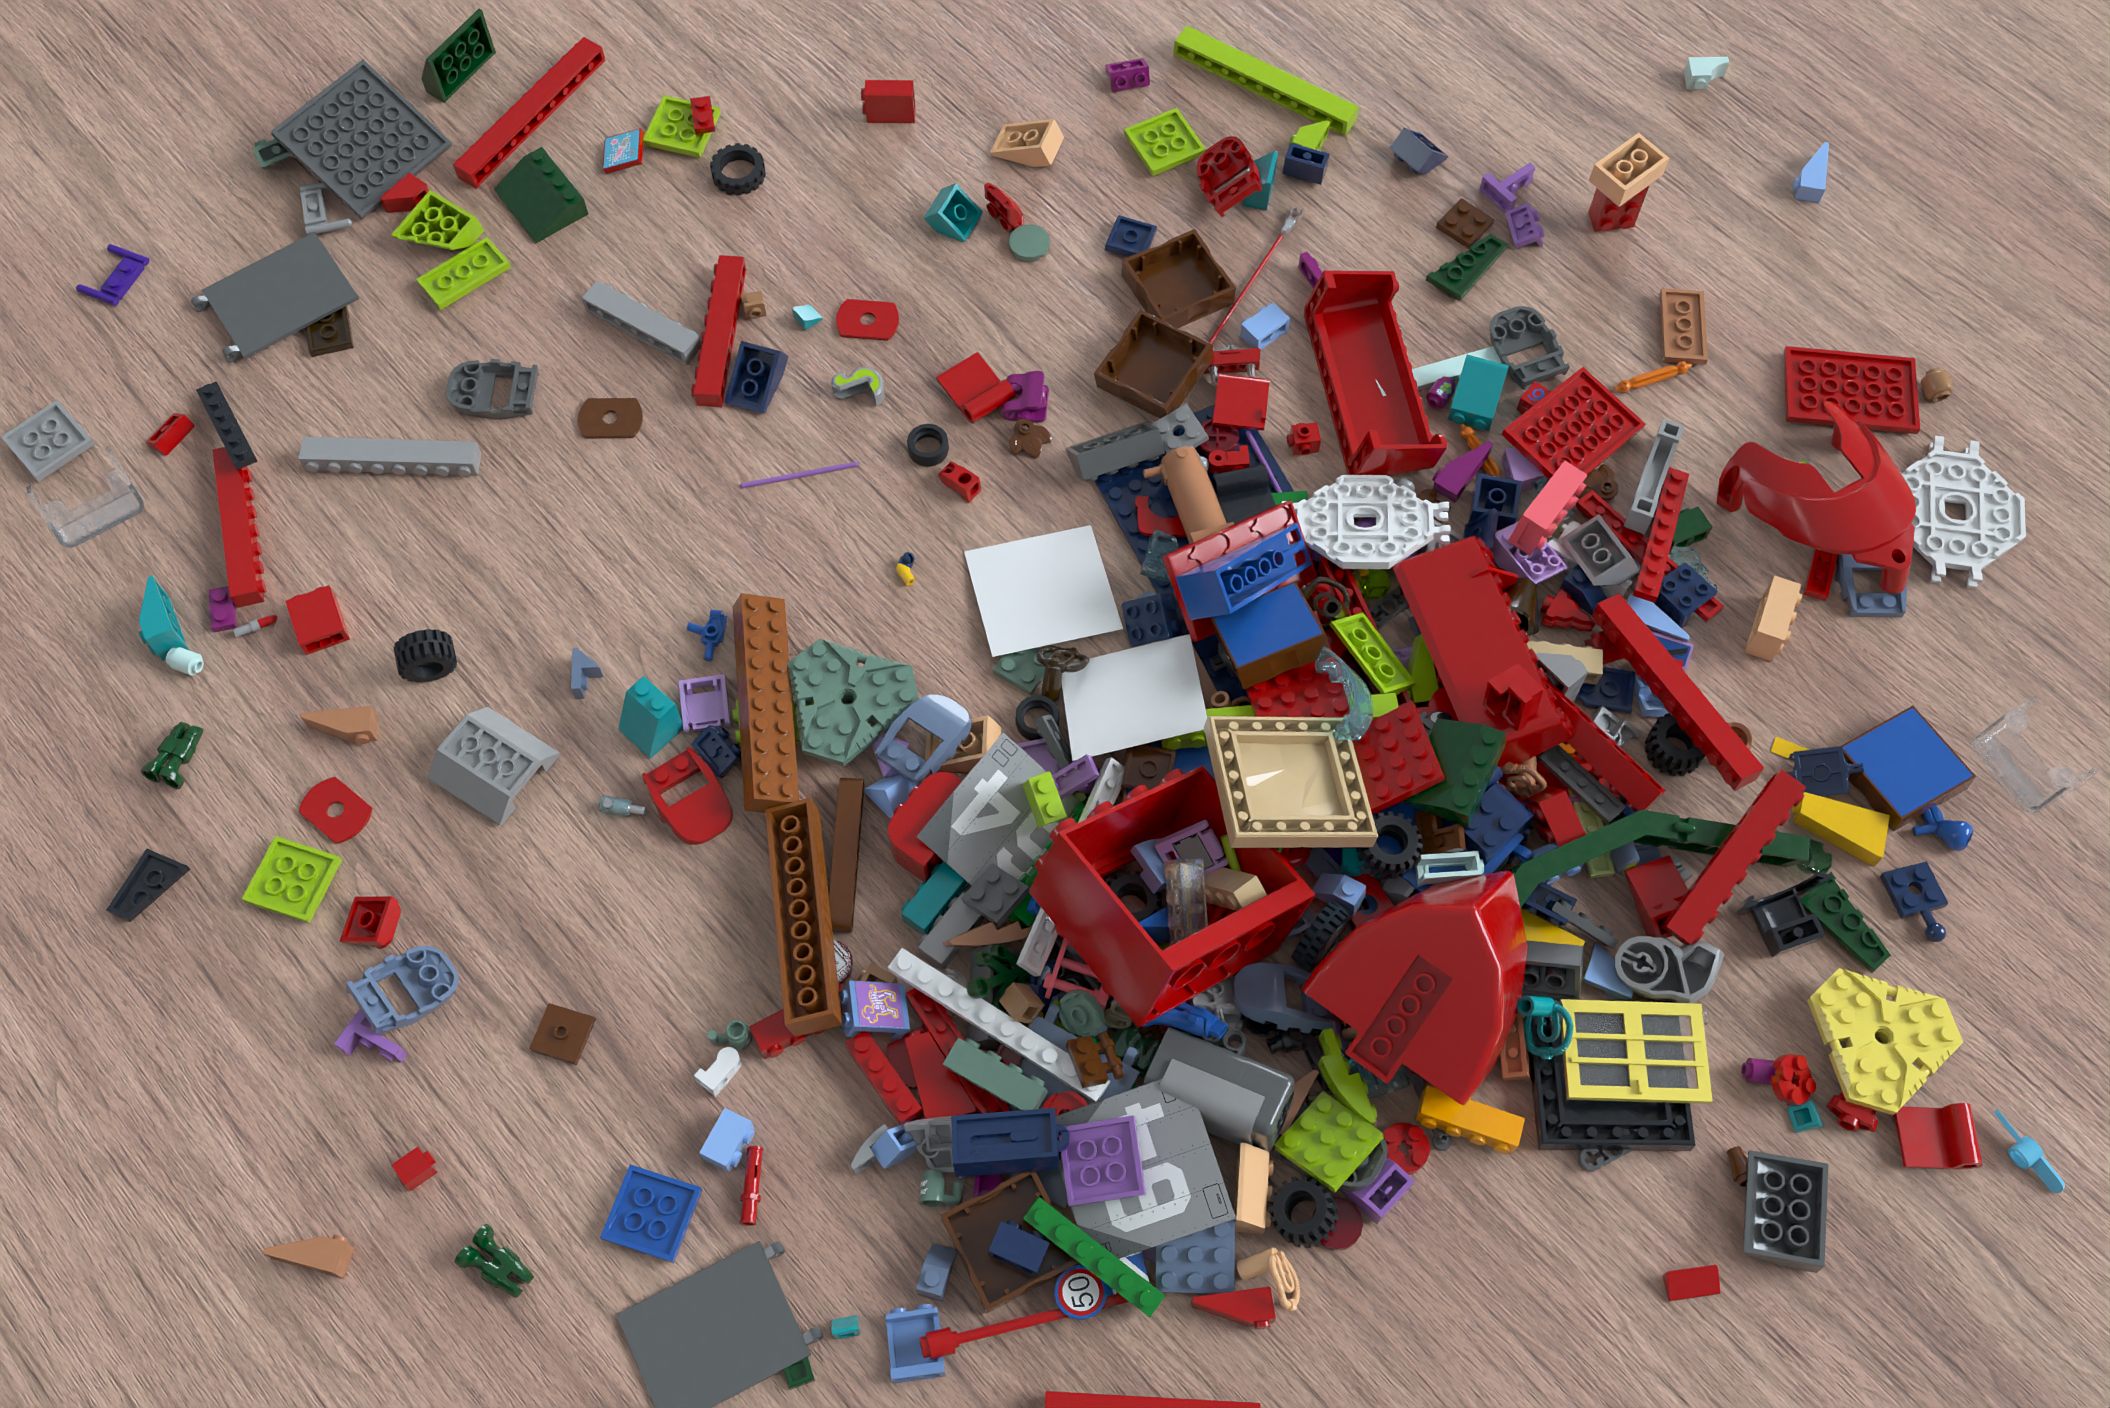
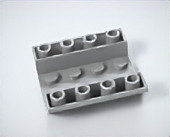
M486 707L467 714L438 747L428 779L502 826L516 809L512 802L515 796L539 768L547 772L561 754L494 710Z

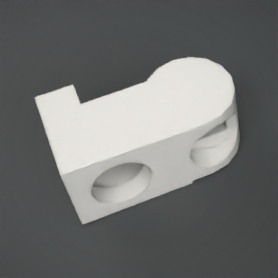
M732 1047L720 1050L717 1060L706 1072L701 1068L694 1075L696 1082L716 1097L741 1067V1059L738 1052Z

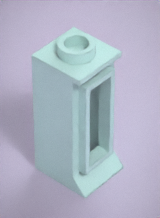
M1478 851L1420 855L1414 864L1418 887L1480 876L1484 873V863L1479 858ZM1465 866V871L1429 873L1428 869L1432 867Z

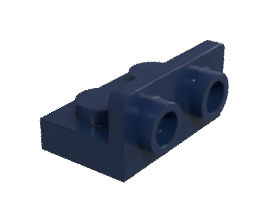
M709 724L691 745L716 776L723 778L737 762H742L741 746L732 742L729 738L730 733L724 727Z

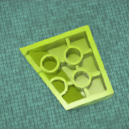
M429 190L391 236L397 239L455 250L472 246L484 233V229L477 217Z

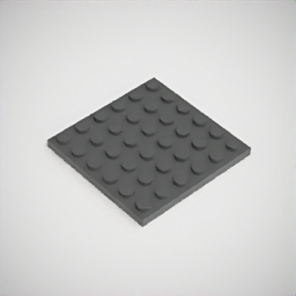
M364 59L271 131V135L361 220L382 204L380 197L398 183L400 179L408 173L416 176L452 146V142Z

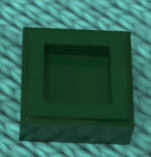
M808 1357L783 1369L790 1390L815 1381Z

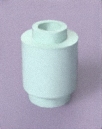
M181 647L170 649L166 656L167 665H170L174 670L191 676L199 673L204 665L200 654Z

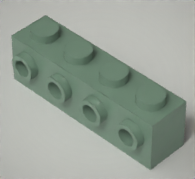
M266 139L255 142L254 145L256 147L252 148L262 168L293 156L276 139L268 142Z
M960 1038L957 1039L943 1063L947 1069L1019 1111L1039 1109L1048 1093L1047 1089L1043 1087L1044 1081L1033 1075L1030 1079L1022 1075L1023 1070L1011 1062L1008 1066L1000 1062L1001 1057L990 1050L984 1053L978 1049L980 1045L969 1038L965 1041Z

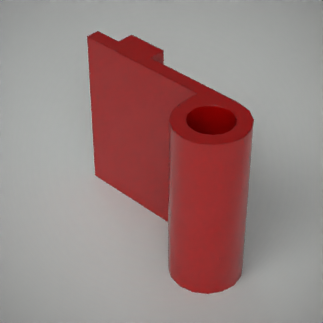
M978 352L936 377L939 384L972 424L1016 397L1011 384L1006 379L1000 381Z
M1219 374L1212 425L1264 431L1270 379Z
M1955 1103L1943 1108L1902 1106L1894 1114L1904 1168L1974 1169L1983 1166L1972 1109L1969 1103Z

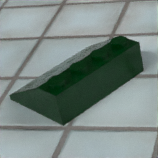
M481 9L474 12L425 61L421 80L426 93L444 103L496 53Z
M543 147L525 155L494 188L495 193L535 243L589 214L582 195Z
M1437 718L1429 735V740L1446 780L1401 801V803L1469 828L1506 746V733L1483 724Z

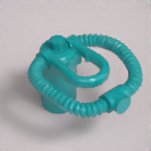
M1522 996L1517 1002V1009L1521 1015L1525 1016L1524 1032L1528 1052L1540 1056L1541 1059H1551V1057L1565 1052L1571 1044L1574 1030L1573 1020L1569 1012L1558 1003H1555L1550 997ZM1560 1013L1566 1023V1036L1563 1043L1557 1048L1535 1047L1532 1043L1530 1028L1532 1016L1538 1017L1537 1034L1543 1042L1550 1043L1554 1042L1560 1034L1558 1015ZM1544 1017H1553L1554 1033L1551 1037H1546L1543 1033V1025L1546 1024L1543 1022Z

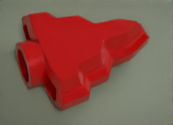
M1562 588L1555 597L1548 595L1540 609L1541 612L1545 613L1541 624L1549 628L1555 626L1562 629L1572 627L1578 631L1591 632L1596 624L1587 613L1580 610L1579 604L1571 599V594Z
M1843 1092L1839 1096H1832L1826 1107L1830 1112L1839 1117L1837 1123L1841 1127L1853 1132L1857 1131L1858 1128L1864 1131L1875 1132L1878 1118L1875 1116L1876 1110L1847 1102Z

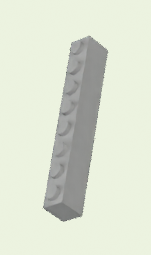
M303 437L298 459L304 470L310 472L330 471L333 473L352 472L357 474L370 472L375 474L395 473L398 475L438 474L440 476L460 475L468 477L470 475L478 476L482 453L477 442Z

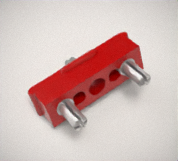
M1227 345L1226 349L1213 350L1214 359L1204 372V374H1210L1212 383H1214V377L1215 383L1218 381L1217 373L1247 371L1248 377H1251L1252 372V377L1255 378V370H1259L1261 349L1234 348L1233 345Z

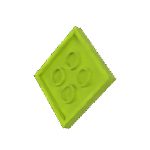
M663 95L646 131L643 144L648 147L701 158L712 132L696 135L691 102ZM712 106L714 124L716 125L721 111L719 107Z
M1178 108L1124 129L1125 137L1152 176L1196 159L1206 151V148Z
M275 836L242 900L245 903L310 924L342 859L339 856Z
M1322 1091L1274 1144L1276 1151L1335 1193L1384 1137L1380 1130Z

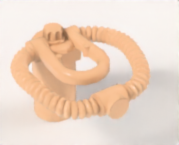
M1272 1247L1237 1261V1270L1244 1281L1270 1272L1277 1288L1281 1306L1287 1309L1288 1313L1297 1310L1300 1298V1285L1294 1268L1282 1250L1278 1251ZM1284 1291L1287 1293L1293 1292L1292 1298L1287 1299Z

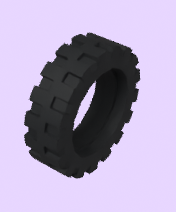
M735 143L733 146L729 144L724 149H719L718 153L713 155V161L710 162V170L714 184L718 186L720 191H726V194L729 195L733 193L736 196L742 193L749 194L751 190H757L759 188L758 185H762L764 182L763 177L766 176L764 159L755 147L751 148L748 144L740 145V143ZM736 160H744L755 166L749 175L742 178H730L722 174L723 168L728 163Z

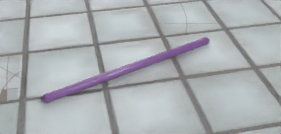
M1247 430L1245 434L1260 463L1266 466L1268 478L1276 493L1282 492L1251 432Z
M852 462L741 483L739 487L743 489L858 467L859 463Z

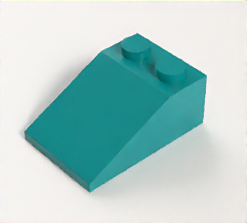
M149 576L139 618L142 630L139 631V636L144 644H148L153 655L157 654L164 661L166 660L167 653L172 648L181 647L189 649L169 596L154 576Z

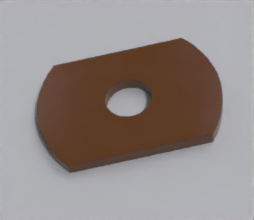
M588 398L583 403L578 414L579 429L585 439L634 438L643 422L642 409L636 398ZM608 413L618 415V419L614 423L607 424L603 421V417Z

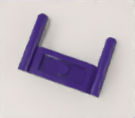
M109 244L107 246L108 252L124 258L101 286V291L82 284L77 285L76 290L79 293L116 306L119 303V299L124 297L143 272L144 265L149 264V258Z

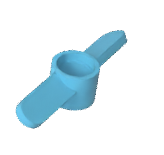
M1998 1109L1995 1110L1994 1114L2017 1141L2008 1149V1155L2011 1160L2022 1169L2031 1167L2050 1191L2054 1193L2062 1192L2065 1188V1183L2043 1157V1151L2038 1143L2027 1136L2021 1138Z

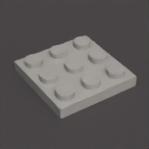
M58 400L1 436L3 441L38 482L95 445L93 440Z

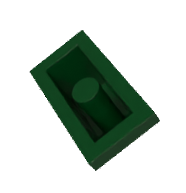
M1699 506L1693 509L1686 508L1679 513L1669 554L1708 537L1713 526Z

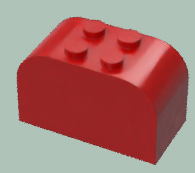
M948 772L934 773L928 776L919 787L915 786L909 793V798L904 804L900 803L896 807L894 816L888 825L891 851L895 861L923 882L929 880L934 867L938 863L942 864L944 860L923 843L917 835L963 781L956 775Z

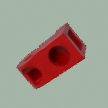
M1248 445L1239 446V451H1212L1208 459L1210 473L1217 474L1250 467Z
M949 462L938 474L939 479L944 485L957 491L968 503L982 490L979 477L954 462Z

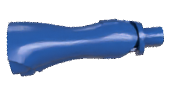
M1183 1003L1143 1025L1144 1027L1155 1024L1167 1025L1197 1036L1204 1035L1206 1038L1214 1036L1219 1039L1224 1035L1228 1027L1227 1023L1219 1021V1017L1209 1012L1206 1008L1192 1006L1187 1003Z

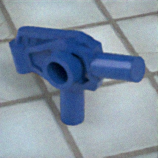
M710 610V617L705 627L689 622L687 625V631L702 635L701 643L706 646L703 658L705 661L710 662L713 660L715 647H718L723 642L727 616L723 614L722 610Z

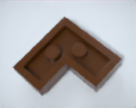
M1425 811L1414 813L1415 825L1419 828L1417 834L1422 835L1420 855L1455 853L1466 850L1464 826L1456 824L1442 828L1441 817Z

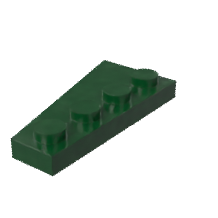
M1489 234L1472 245L1465 253L1458 254L1450 263L1446 262L1436 272L1429 273L1426 276V281L1461 301L1503 254L1508 244Z
M1830 872L1829 875L1833 876L1831 880L1811 890L1800 901L1808 915L1815 913L1822 928L1866 969L1873 973L1891 954L1873 929L1868 928L1863 921L1864 917L1861 912L1853 907L1848 900V894L1838 886L1835 881L1836 877Z

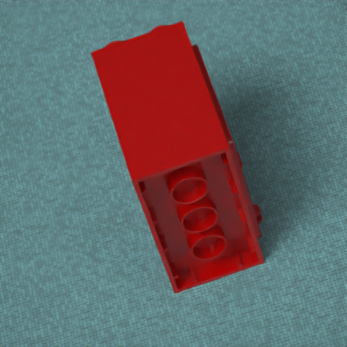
M1204 766L1185 774L1180 769H1175L1169 772L1159 782L1157 787L1149 790L1145 785H1140L1127 794L1123 803L1113 806L1109 801H1105L1096 806L1089 813L1086 820L1076 823L1073 818L1062 821L1049 835L1053 842L1050 850L1044 853L1034 865L1038 874L1029 893L1053 921L1058 935L1070 942L1099 978L1104 992L1115 998L1138 1028L1232 977L1244 967L1257 963L1279 951L1316 895L1276 848H1234L1241 872L1256 875L1267 895L1188 936L1175 945L1173 944L1164 950L1158 947L1101 877L1135 861L1136 858L1130 851L1134 845L1152 839H1162L1203 820H1207L1209 826L1201 832L1203 833V831L1212 828L1224 850L1220 837L1227 835L1216 780ZM1168 852L1174 864H1180L1174 852ZM1229 863L1224 868L1230 869ZM1202 901L1211 913L1215 915L1214 910L1218 905Z

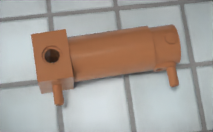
M1193 447L1176 448L1162 458L1159 466L1143 470L1144 478L1157 475L1162 476L1165 486L1167 485L1189 544L1234 525L1233 522H1226L1207 471L1202 466L1196 449Z

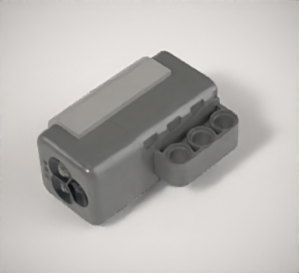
M1230 1026L1227 1027L1226 1032L1220 1039L1216 1037L1206 1038L1204 1035L1197 1036L1176 1027H1169L1143 1085L1162 1079L1159 1091L1199 1108L1207 1133L1239 1146L1241 1143H1247L1265 1151L1273 1149L1295 1098V1082L1293 1077L1275 1068L1244 1057L1246 1053L1245 1035L1240 1030ZM1238 1041L1241 1045L1237 1048H1232L1229 1046V1043Z

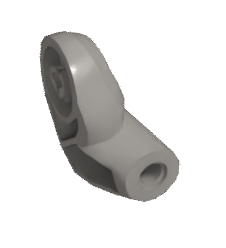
M1636 936L1628 939L1619 947L1615 955L1614 969L1620 981L1639 996L1651 1000L1695 1003L1704 998L1713 986L1724 953L1701 940L1696 944L1692 943L1679 947L1669 939Z

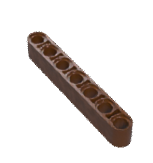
M840 778L829 891L833 932L852 933L864 801V778Z

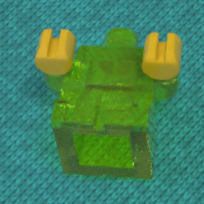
M1358 569L1360 572V582L1356 579L1355 581L1358 588L1363 589L1362 596L1364 600L1382 599L1385 597L1391 587L1386 572L1383 569Z

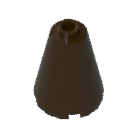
M1519 578L1507 591L1512 601L1509 607L1511 611L1515 610L1520 618L1521 623L1518 624L1520 630L1524 629L1527 636L1529 635L1530 637L1535 623L1537 586L1529 578Z

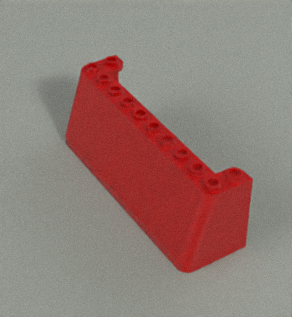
M1323 270L1304 308L1305 322L1348 475L1393 476L1431 469L1435 467L1447 449V440L1442 434H1435L1433 436L1430 433L1428 417L1424 413L1423 401L1419 396L1417 381L1414 379L1412 364L1407 356V347L1402 339V331L1396 319V311L1393 309L1391 301L1399 291V281L1396 280L1394 271ZM1377 382L1379 383V385L1381 386V388H1382L1383 391L1385 392L1386 396H1383V395H1382V393H1381V391H1380V388H1379Z
M1473 535L1400 561L1393 566V570L1459 721L1483 724L1505 732L1506 746L1497 766L1502 767L1507 762L1518 765L1573 738L1570 731L1573 725L1568 716L1564 715L1560 707L1556 708L1553 702L1557 698L1551 687H1546L1545 681L1548 680L1542 668L1538 669L1535 663L1539 661L1535 651L1527 646L1530 640L1524 629L1520 630L1518 626L1521 621L1515 610L1511 611L1509 607L1512 604L1507 592L1503 593L1501 590L1504 584L1498 574L1493 575L1488 571L1470 578V573L1482 567L1490 566L1495 568L1492 561L1494 556L1488 546L1486 547L1481 537L1477 539ZM1517 663L1544 689L1538 712L1527 718L1526 726L1519 731L1502 716V713L1495 717L1482 704L1488 680Z

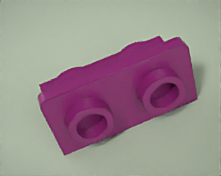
M1144 58L1105 65L1106 73L1110 78L1112 92L1150 85L1149 66Z

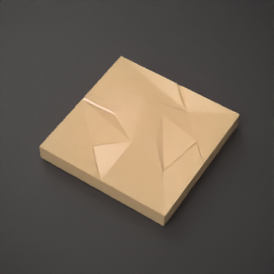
M1208 716L1204 725V731L1231 848L1373 847L1378 834L1346 718Z

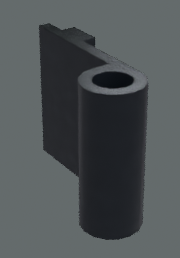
M1264 464L1212 475L1213 489L1227 523L1233 522L1236 524L1276 506L1269 490L1268 472Z

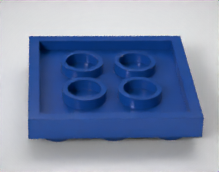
M630 1164L600 1236L601 1240L674 1264L702 1193V1188Z

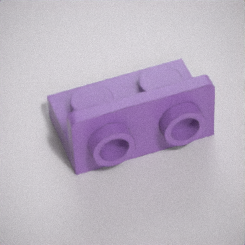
M1526 203L1506 211L1516 248L1537 241L1539 247L1543 245L1542 238L1545 235L1542 226L1537 224V221H1540L1537 209L1533 210L1530 203Z

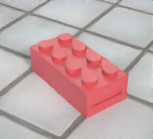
M1564 461L1524 512L1508 542L1530 556L1536 549L1540 551L1547 541L1545 536L1547 538L1551 537L1558 526L1555 523H1561L1568 513L1566 509L1571 510L1577 502L1578 498L1575 496H1580L1586 487L1583 482L1587 474Z

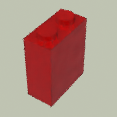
M865 80V88H861V101H865L863 102L862 110L863 115L867 116V123H915L916 104L913 80Z
M330 585L318 587L314 591L296 595L285 601L299 646L306 655L350 640L337 597Z

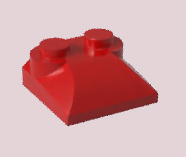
M392 896L354 897L340 942L372 945L378 949L388 946L393 939L401 915L398 900Z

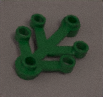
M999 944L991 948V955L987 951H981L975 955L977 966H987L998 975L988 979L979 977L971 980L967 985V993L972 998L980 999L986 997L991 988L1001 984L998 999L993 1000L991 1005L1005 1013L1006 1009L999 1000L1005 994L1006 989L1012 984L1014 978H1017L1016 983H1026V981L1030 980L1031 974L1016 964L1019 958L1007 951L1004 945ZM1004 959L1014 968L1008 969L998 960Z

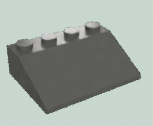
M1748 1151L1743 1236L1744 1254L1787 1268L1817 1273L1825 1266L1828 1191L1827 1163Z

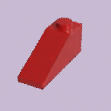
M1270 1286L1192 1297L1191 1301L1192 1308L1247 1327L1255 1326L1256 1330L1271 1327L1270 1323H1274L1276 1319Z

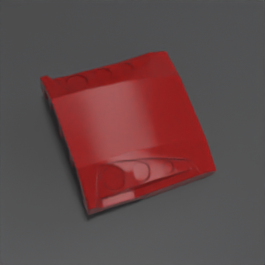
M989 182L984 185L985 199L990 202L986 205L989 214L995 219L999 217L1000 224L1006 231L1015 230L1017 227L1024 225V218L1020 207L1002 189Z

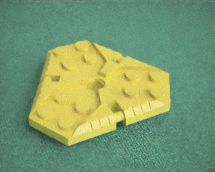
M1841 968L1807 1000L1824 1045L1830 1044L1832 1049L1828 1056L1846 1101L1894 1115L1927 1081L1926 1077L1933 1075L1963 1043L1946 999L1899 985L1895 987L1889 986L1886 981H1879L1875 978L1862 976ZM1886 995L1891 996L1892 1001L1886 1000ZM1875 1037H1878L1882 1041V1044L1879 1043ZM1845 1041L1847 1047L1842 1048L1840 1042ZM1914 1062L1919 1067V1069L1916 1068L1912 1063Z

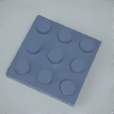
M1235 1219L1156 1246V1288L1159 1291L1176 1293H1226L1234 1291Z

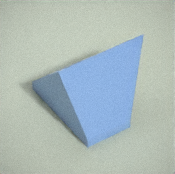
M899 774L880 779L865 788L863 792L891 819L894 816L896 807L900 803L904 804L909 798V793L916 785Z

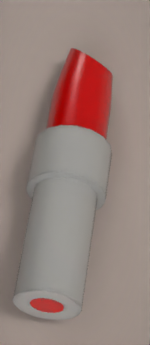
M271 615L258 620H252L248 624L233 629L236 638L250 632H256L263 627L275 623L277 616Z

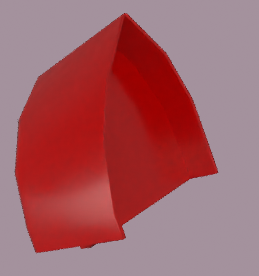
M1502 871L1436 883L1358 925L1314 969L1303 985L1302 991L1359 1032L1345 1054L1387 1084L1395 1076L1401 1065L1404 1064L1457 1103L1466 1105L1494 1068L1519 1013L1517 1002L1522 997L1528 945L1513 873Z

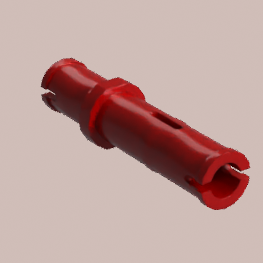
M760 1146L747 1147L743 1194L740 1195V1201L742 1202L740 1224L744 1226H754L757 1223V1206L761 1202L759 1185L764 1150Z

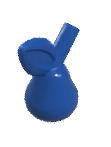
M1937 806L1929 808L1922 814L1927 825L1912 828L1914 836L1936 833L1950 849L1955 851L1964 850L1973 835V827L1965 821L1944 820L1943 814Z

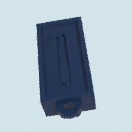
M1055 1108L951 1116L952 1157L956 1177L1059 1169L1058 1153L1067 1149L1070 1142L1067 1128L1056 1123ZM1059 1135L1062 1136L1061 1141H1058L1057 1139Z

